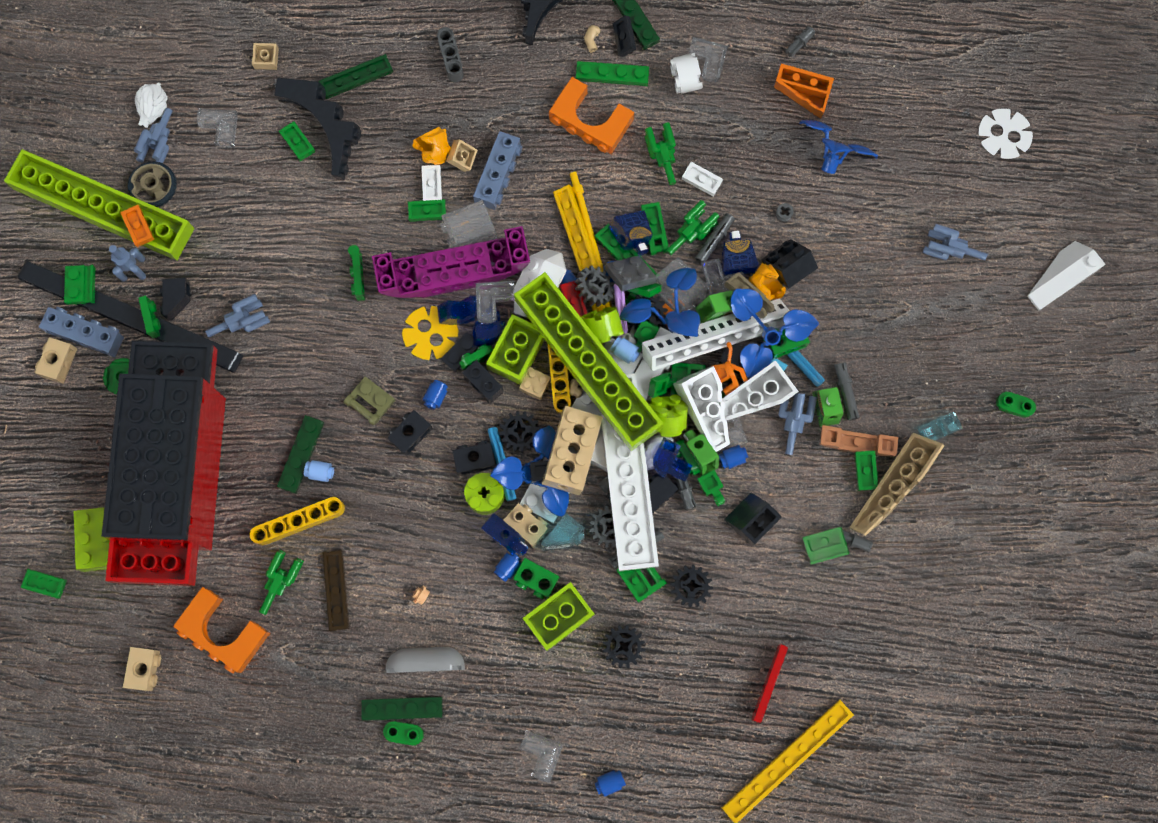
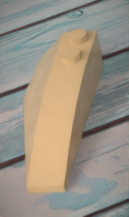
M912 433L850 528L866 536L878 526L923 479L943 449L944 444Z

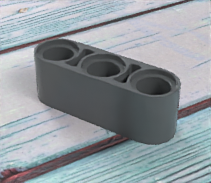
M443 27L437 33L438 43L448 79L451 82L457 83L464 76L462 63L453 31L448 27ZM455 69H456V70H459V71L456 72V73L451 72L452 70H455Z

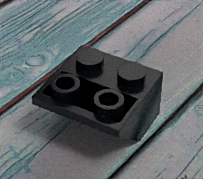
M792 239L785 241L780 247L761 259L764 264H771L779 275L777 279L781 285L788 289L818 269L812 251Z
M751 492L724 520L753 547L782 516L769 503Z

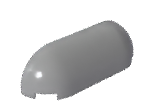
M451 647L399 649L390 655L385 666V673L465 670V662L462 655Z

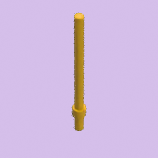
M571 172L572 190L576 196L600 271L603 272V264L583 197V186L579 183L577 172Z

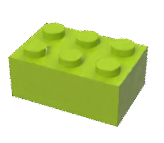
M512 314L486 363L487 369L521 385L545 339L532 323Z
M105 507L74 511L76 570L88 572L107 569L110 540L101 537Z
M570 582L523 617V620L545 650L548 651L595 614Z

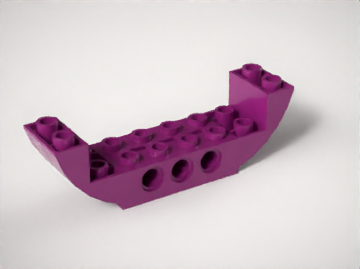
M523 226L505 229V238L399 259H393L391 252L374 255L372 260L378 292L391 297L425 298L494 284L497 281L508 278L523 270L530 263Z

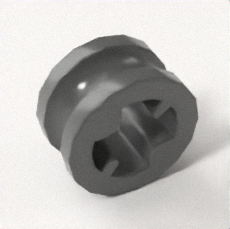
M787 203L779 205L776 210L777 219L781 222L789 221L794 212L792 206ZM782 210H787L788 214L781 215Z

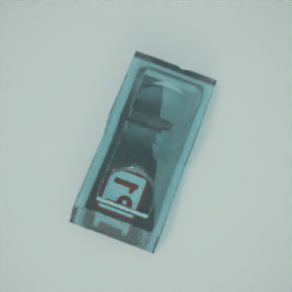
M951 412L921 425L917 429L921 436L936 441L963 428L955 412Z

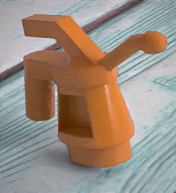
M730 342L726 343L729 348L727 361L722 364L712 365L721 383L730 378L732 379L733 383L723 389L726 396L740 386L734 370L740 372L744 382L748 381L744 369L731 363L732 344Z

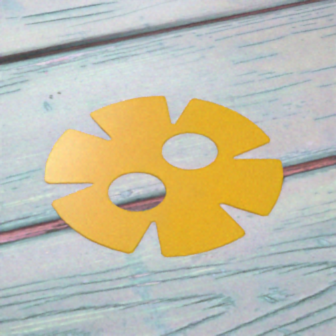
M431 306L430 315L428 316L425 307H421L408 316L405 322L414 328H403L402 336L406 347L417 343L411 352L413 355L429 360L431 350H433L436 359H439L455 345L447 337H458V326L455 319L444 322L449 315L448 311L437 306ZM425 319L431 323L429 331L421 332L418 329V323L421 320ZM435 333L440 334L443 337L442 344L433 346L430 343L431 335Z

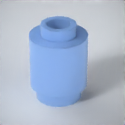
M618 337L610 348L614 355L628 364L631 361L635 362L640 355L638 352L639 347L625 338L621 339Z
M315 460L306 462L304 468L305 477L323 482H328L329 479L333 478L334 468L331 463Z

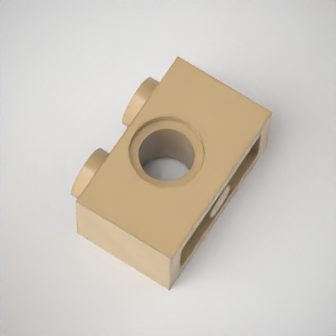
M49 337L43 346L42 356L36 363L35 373L42 378L64 384L77 348L69 343ZM57 357V361L52 364V359Z
M130 647L123 688L153 691V687L156 686L158 680L156 675L157 667L161 663L160 651ZM143 664L147 666V671L144 675L140 672Z

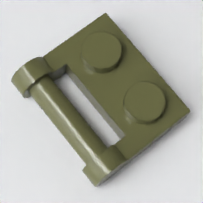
M365 376L352 393L345 398L343 403L348 407L354 408L367 418L372 426H375L396 400ZM358 396L375 408L377 412L375 414L371 413L358 403L356 398Z

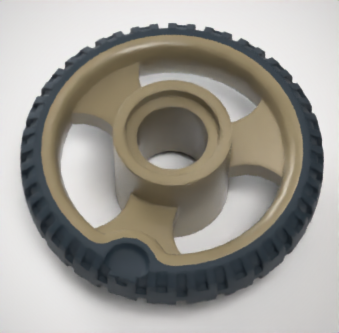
M154 161L143 163L136 167L132 174H130L127 183L130 196L155 207H161L169 202L177 188V180L173 171L165 164ZM153 169V173L149 172L144 174L141 177L140 182H137L138 177L143 172ZM164 174H167L169 178V188L167 191H164V184L160 180ZM155 182L154 186L149 187L151 183ZM145 190L148 195L156 197V199L151 201L144 200L137 194Z

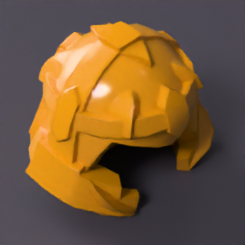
M440 127L413 140L412 145L414 149L422 151V160L425 163H432L434 165L443 164L451 149L447 141L446 128L441 129Z
M761 263L756 273L748 279L769 300L782 298L786 292V288L777 279L779 277L778 273L771 264Z

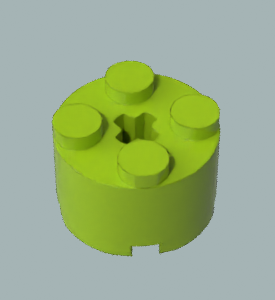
M617 307L603 308V311L597 312L595 310L581 316L600 343L610 341L611 336L617 337L624 334Z
M673 394L671 396L651 398L650 407L664 423L663 428L658 431L661 433V436L676 437L681 435L682 431L687 429L688 406L681 400V396Z
M490 473L474 475L468 479L464 490L465 499L469 507L482 515L496 512L503 504L505 498L503 486L492 478ZM483 490H486L487 493H490L486 495V498H483L482 495H480L481 493H483Z

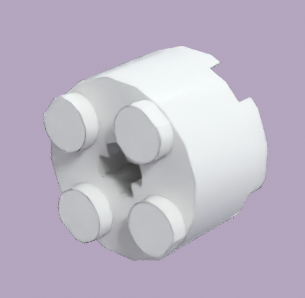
M695 52L674 57L670 60L672 77L676 76L674 77V85L677 94H684L703 88L702 82L699 81L701 72Z

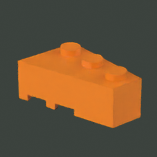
M781 63L774 88L821 119L834 78Z

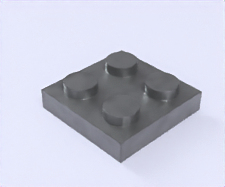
M640 256L617 260L605 265V270L621 291L656 283L657 277Z

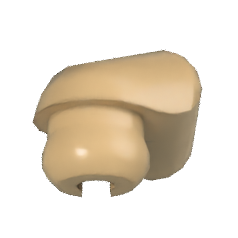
M595 25L588 27L584 36V41L590 53L598 49L594 39L595 36L600 34V28Z
M572 379L569 383L570 395L580 398L583 389L578 387L579 383L576 379Z

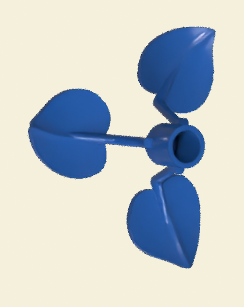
M801 120L799 123L822 130L825 133V138H822V142L825 144V151L823 156L824 162L821 168L824 172L835 174L838 164H842L845 156L852 151L873 155L876 159L878 158V155L867 147L857 144H848L847 146L829 139V131L832 128L825 123L815 120ZM838 152H844L843 155H842V156L840 157V159H839V156H840V155H838V154H836V153H838Z
M682 268L668 275L666 279L667 286L675 288V311L667 313L666 318L654 307H651L650 300L636 299L623 308L620 320L630 323H641L651 316L652 311L661 319L663 324H667L670 332L698 337L699 314L691 310L679 313L678 290H688L695 284L697 279L696 270L694 268Z
M735 289L731 296L733 314L742 321H747L753 316L764 329L762 337L765 342L761 343L760 346L756 343H750L740 353V361L747 377H753L770 365L773 354L771 349L764 346L778 344L784 329L788 339L796 342L807 338L819 325L817 319L806 311L794 309L788 311L783 316L785 325L781 326L779 331L774 327H766L755 314L763 306L761 295L752 289Z
M551 426L541 428L535 433L533 447L540 456L531 462H537L543 459L544 456L549 460L556 431ZM511 456L500 461L491 472L490 476L509 490L518 489L523 481L526 484L530 483L547 488L542 493V501L545 507L556 516L562 517L565 515L569 503L568 492L543 485L541 482L532 483L529 463L522 466L518 458Z

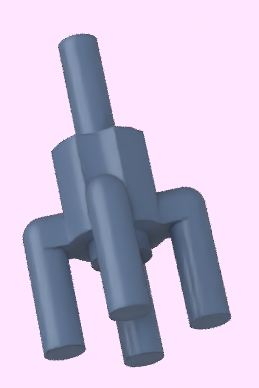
M165 108L159 123L152 124L150 130L144 129L134 148V152L138 153L137 161L143 162L149 148L155 150L152 155L156 159L155 162H164L169 151V146L166 143L170 130L166 126L173 112L170 108Z
M936 223L933 230H929L927 236L943 242L939 244L929 241L928 247L924 246L922 252L942 260H947L950 255L962 259L964 254L985 261L988 255L987 253L969 248L968 241L958 238L960 235L959 231Z
M115 245L109 247V251L112 253L111 260L116 264L112 272L120 281H127V276L123 271H132L140 280L146 278V274L136 265V259L139 262L145 261V256L137 248H132L128 252L125 248H117Z
M253 294L232 305L233 312L224 315L225 322L205 332L208 337L228 328L232 333L242 328L246 332H251L270 323V320L263 310L251 316L249 315V312L263 306L256 294Z
M798 393L794 395L791 412L787 411L789 399L780 404L778 415L780 418L786 419L784 430L789 431L785 454L793 455L796 434L803 432L804 422L811 423L813 421L817 397L809 396L806 415L802 414L805 394Z

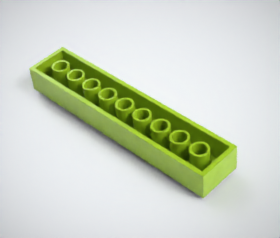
M23 149L20 151L4 180L8 186L17 192L132 242L133 240L120 212L139 205L155 239L142 246L178 261L194 231V227L190 222Z
M546 272L514 294L516 303L630 451H633L663 428L664 423Z

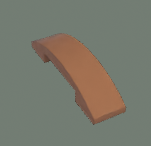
M822 425L820 445L854 453L875 451L877 456L896 457L898 437L881 434L876 436Z

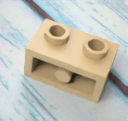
M518 503L503 522L507 523L505 524L506 526L510 525L509 528L511 530L512 528L515 529L524 538L523 540L534 548L548 532L546 527L548 523L541 517L535 518L531 514L533 511L526 504L521 506Z

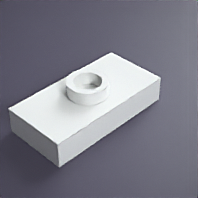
M690 162L682 176V180L713 197L723 182L722 178L693 162Z
M440 165L421 166L423 201L442 200Z

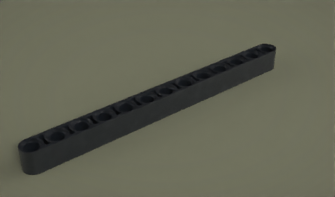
M25 261L17 276L18 279L64 299V276ZM96 290L95 303L76 304L149 336L146 333L141 310ZM155 316L160 322L161 329L159 330L160 336L154 339L161 342L212 343L218 349L216 366L232 373L236 372L243 358L242 354Z

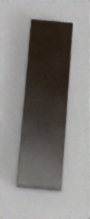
M343 550L322 552L329 631L350 629Z

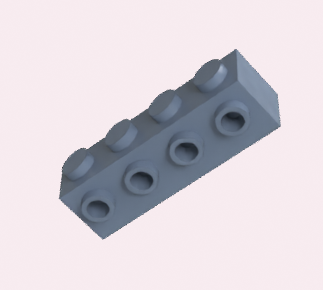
M499 131L473 195L475 204L493 210L496 209L497 205L501 204L503 189H507L510 181L508 176L510 172H514L516 162H514L516 156H520L523 146H521L520 138Z
M56 307V309L47 308L39 325L41 330L114 358L116 357L124 339L119 333V329L112 326L105 328L102 326V323L93 319L90 322L84 320L85 317L76 313L72 316L67 314L68 311L60 307Z

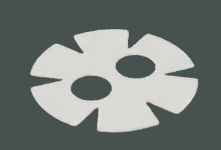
M996 109L992 111L995 121L986 115L980 123L979 136H990L981 141V143L992 155H995L1001 148V158L1012 159L1019 157L1016 146L1023 152H1026L1032 143V131H1022L1029 127L1030 124L1018 112L1010 119V109ZM997 124L1003 128L1001 136H994L991 133L993 125ZM1017 131L1021 136L1020 141L1016 143L1011 142L1008 139L1009 132Z

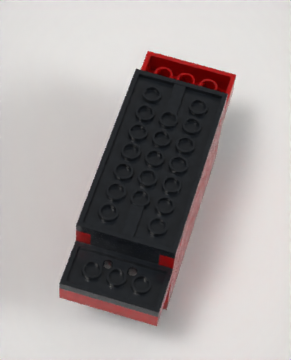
M131 342L128 374H119L101 537L110 540L105 579L107 582L195 586L198 550L212 551L226 398L214 388L218 349L212 343Z

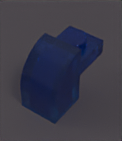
M469 296L462 301L447 300L437 306L439 324H466L475 321L474 317L479 315L477 296Z
M496 303L488 304L485 311L486 321H475L472 328L474 346H482L484 344L489 346L500 338L505 328V321H500V311L497 310Z
M663 437L653 458L654 469L664 479L668 473L677 479L686 481L693 465L677 458L681 445Z

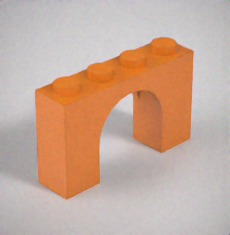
M571 77L549 111L550 121L556 126L566 128L570 134L580 136L584 142L594 144L601 152L612 154L633 122L635 112L618 104L605 123L598 126L584 124L577 117L576 111L587 95L588 85Z
M202 587L173 627L178 630L176 633L184 639L190 638L194 641L192 644L194 647L201 651L203 649L208 651V656L216 662L220 660L226 664L224 666L226 670L233 674L235 671L242 673L270 632L256 622L249 621L233 643L226 646L216 645L208 635L207 625L210 617L223 599L208 588Z

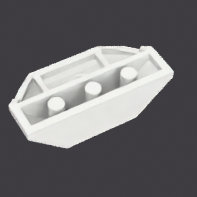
M545 249L529 257L530 263L523 269L514 287V294L544 272L547 273L558 288L566 273L563 254ZM514 298V314L529 319Z

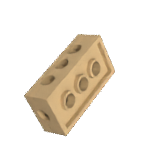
M569 406L564 407L543 477V485L576 495L581 494L597 441L602 416ZM573 430H579L581 435L575 434ZM568 448H574L576 453H571ZM563 466H569L571 472H566Z

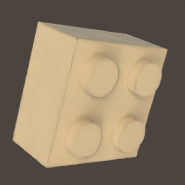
M254 43L252 57L254 69L277 70L279 51L277 44Z
M460 139L454 140L446 162L464 172L470 171L478 150Z
M529 367L519 390L541 400L551 381V377Z

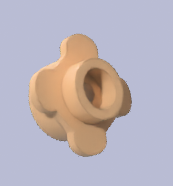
M424 585L421 588L418 587L412 596L414 598L413 602L422 605L430 591Z

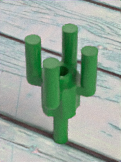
M670 123L663 124L664 130L662 134L664 141L656 143L652 127H648L645 129L646 135L644 138L650 158L656 159L658 167H664L669 185H674L676 180L671 164L676 162L674 157L676 143Z
M700 200L684 216L685 222L677 231L680 237L666 250L670 256L684 242L691 244L696 238L703 240L713 230L714 226L718 225L716 220L720 216L716 212L703 224L698 219L705 212L703 208L706 204L703 200Z
M281 549L276 551L266 571L268 580L264 588L269 592L259 610L261 614H267L276 594L282 596L286 587L294 583L304 560L300 558L295 559L288 572L279 568L286 552Z

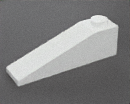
M1074 241L1058 253L1027 297L1039 311L1097 272L1105 263L1094 249Z
M775 360L722 399L725 408H723L725 421L782 404L799 391Z
M714 366L688 375L673 383L677 394L687 404L688 414L700 434H704L714 450L717 452L729 445L727 421H725L723 409L725 405L722 402L721 390H723L722 383Z

